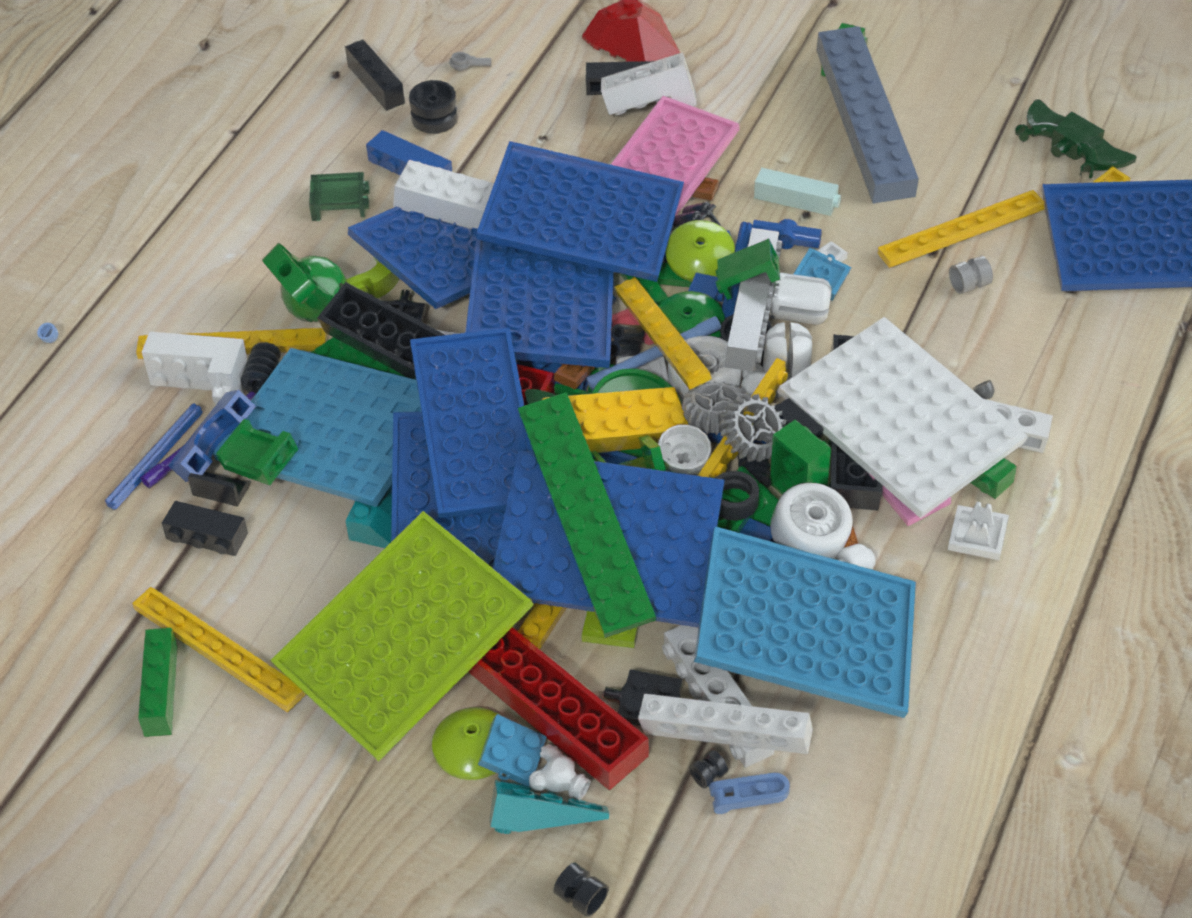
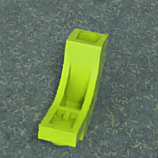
M373 257L377 264L372 269L346 280L347 283L368 294H372L373 297L378 299L390 292L400 279Z

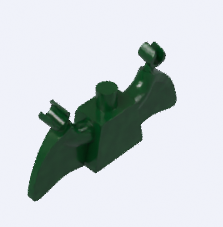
M1040 99L1034 100L1029 107L1026 125L1020 124L1015 128L1016 135H1019V140L1023 142L1029 139V135L1032 137L1046 136L1051 138V153L1055 157H1060L1063 154L1073 160L1083 157L1085 163L1080 168L1081 177L1083 172H1089V179H1091L1094 171H1105L1111 167L1116 169L1135 163L1137 159L1136 155L1115 148L1103 139L1105 130L1072 111L1066 117L1057 114Z

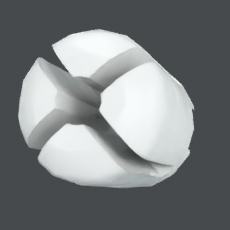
M780 273V280L775 282L770 318L813 325L822 324L828 317L832 291L829 282L822 278Z
M790 322L788 352L785 339V323H778L768 330L764 340L763 372L767 373L776 358L785 361L786 369L790 370L786 381L811 366L812 337L805 327L798 323Z

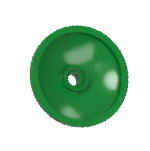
M679 292L666 298L658 306L679 334L694 328L697 324L714 316L717 317L720 325L725 320L719 303L709 295L701 292ZM720 330L708 336L720 338Z

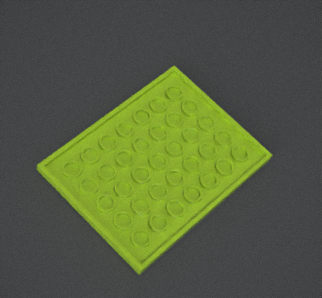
M422 511L270 661L379 762L533 606V603L503 576Z

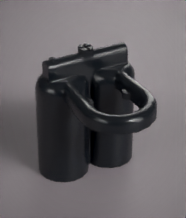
M702 202L684 207L682 214L675 216L674 228L676 229L690 221L704 220V218L708 217L711 219V222L720 225L713 214L716 205Z
M615 325L611 330L614 341H611L610 356L629 357L639 354L645 335L642 326Z

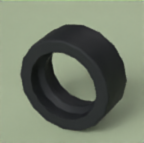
M740 471L724 472L715 477L716 479L724 480L723 491L740 489L749 495L748 499L738 503H731L722 499L719 517L737 521L753 515L758 508L759 487L756 480Z

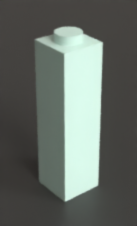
M761 168L755 180L754 198L829 216L832 215L834 208L839 207L841 195L838 194L839 185L766 168Z

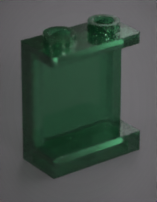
M364 172L311 175L309 208L312 221H321V211L359 209L360 217H365V209H369V196H366V194H370L369 181H365Z

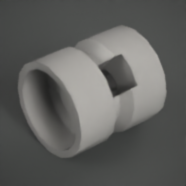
M978 256L969 259L967 262L964 261L951 265L949 268V278L955 291L963 294L974 290L975 286L980 288L991 284L993 272L988 260L984 256Z

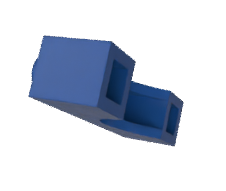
M240 390L226 392L168 466L185 482H189L188 476L190 473L203 475L213 462V452L220 442L243 419L250 415L256 405Z

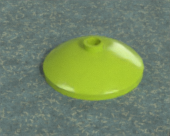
M705 220L690 221L677 227L669 236L666 248L667 263L675 274L691 282L696 273L717 277L715 272L718 269L717 260L735 252L734 242L730 234L716 223Z
M470 707L460 709L445 717L437 726L432 738L433 755L441 769L451 776L465 780H478L496 774L478 765L493 718L500 714L487 708Z

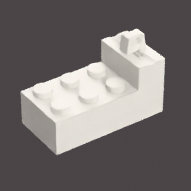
M683 53L603 77L601 81V92L609 115H620L633 107L636 109L643 108L649 102H659L662 96H671L672 99L693 107L697 105L696 91Z
M149 332L142 355L150 385L212 390V398L215 405L226 392L234 390L244 392V388L241 385V377L247 363V355L243 339Z

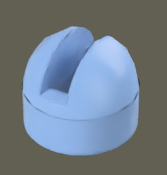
M52 323L42 324L37 331L38 337L46 343L55 342L59 335L57 328Z

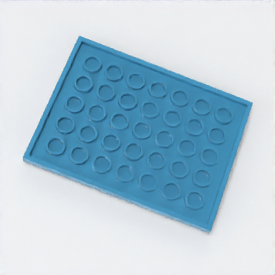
M715 526L708 556L694 662L905 718L908 714L916 582Z

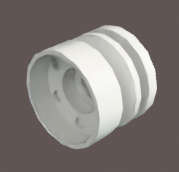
M676 425L668 428L661 435L658 442L662 452L665 471L698 476L711 455V442L707 435L699 428L691 425Z

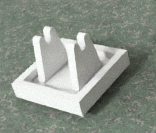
M976 502L974 508L958 505L948 550L1000 560L1009 515L992 512L991 504H987L983 508L981 507V502Z

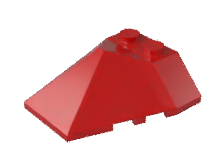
M620 0L598 10L582 34V39L594 49L608 51L609 56L614 58L619 56L625 59V62L657 61L680 53L661 14L642 0Z

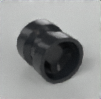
M710 750L704 755L703 760H696L689 766V772L694 781L700 787L706 789L713 783L716 777L721 778L728 773V767L718 752Z

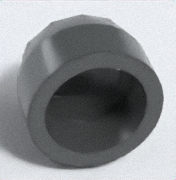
M991 380L984 381L973 388L974 392L986 400L991 399L995 392Z

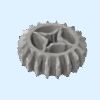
M715 380L713 383L705 382L703 385L688 390V393H685L682 403L684 417L689 425L705 431L706 434L715 433L718 435V433L724 430L719 425L723 420L721 416L726 410V406L731 402L733 403V400L737 397H743L746 394L742 393L741 388H734V384L716 383Z
M746 394L743 397H737L733 400V403L731 402L726 406V410L721 416L723 420L719 425L724 428L720 436L727 437L724 445L730 444L733 447L731 453L738 451L739 459H743L746 456L748 462H752L755 459L757 462H760L765 458H771L772 436L782 429V426L787 421L780 419L779 416L782 415V411L776 412L774 409L776 403L769 405L768 397L760 400L759 394L752 397L750 394ZM748 411L754 413V415L749 416L746 414L744 416L740 412ZM763 440L767 443L764 445L754 444L753 441Z

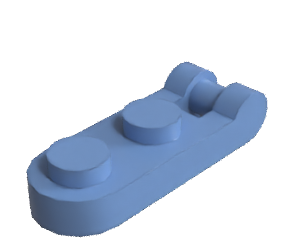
M780 773L715 781L709 785L710 794L714 797L712 803L714 812L716 814H724L733 809L782 802L789 795L790 782L787 777ZM733 792V796L725 797L726 793Z

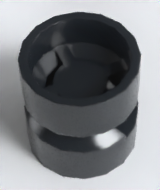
M573 862L559 875L553 892L565 902H572L573 908L581 914L590 917L604 903L609 892V886L595 876L590 877V872L576 862Z

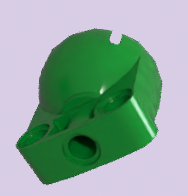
M277 243L262 259L263 263L281 283V298L288 312L301 321L319 322L317 317L343 284L347 282L341 268L327 257L310 255L298 258L280 243Z

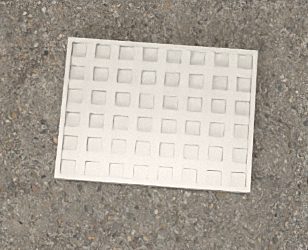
M885 317L780 385L778 389V394L785 400L790 398L824 428L823 433L919 518L925 516L1026 442L1028 437Z

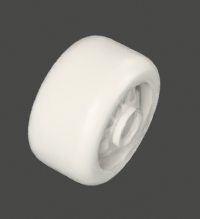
M697 336L685 340L709 370L712 379L707 381L708 383H713L715 380L716 383L725 382L726 385L734 384V388L740 387L741 370L725 367L727 341L713 336ZM668 362L669 384L675 387L683 402L685 393H688L689 388Z
M803 483L788 489L779 499L771 518V535L777 544L834 559L844 548L849 538L853 519L849 505L838 492L822 484Z

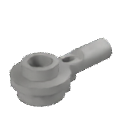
M456 52L452 54L449 64L453 69L463 71L469 66H491V58H475V56H470L468 53Z

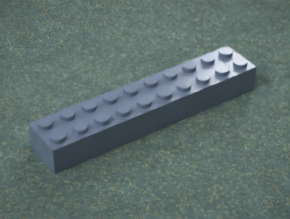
M860 27L818 32L816 51L872 203L916 197L919 178Z

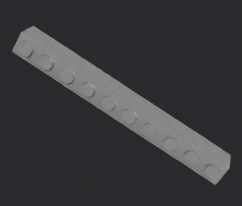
M752 228L748 247L769 238L780 258L782 241H778L779 232ZM766 272L740 283L727 345L726 368L754 372L756 362L761 363L775 282L771 283Z

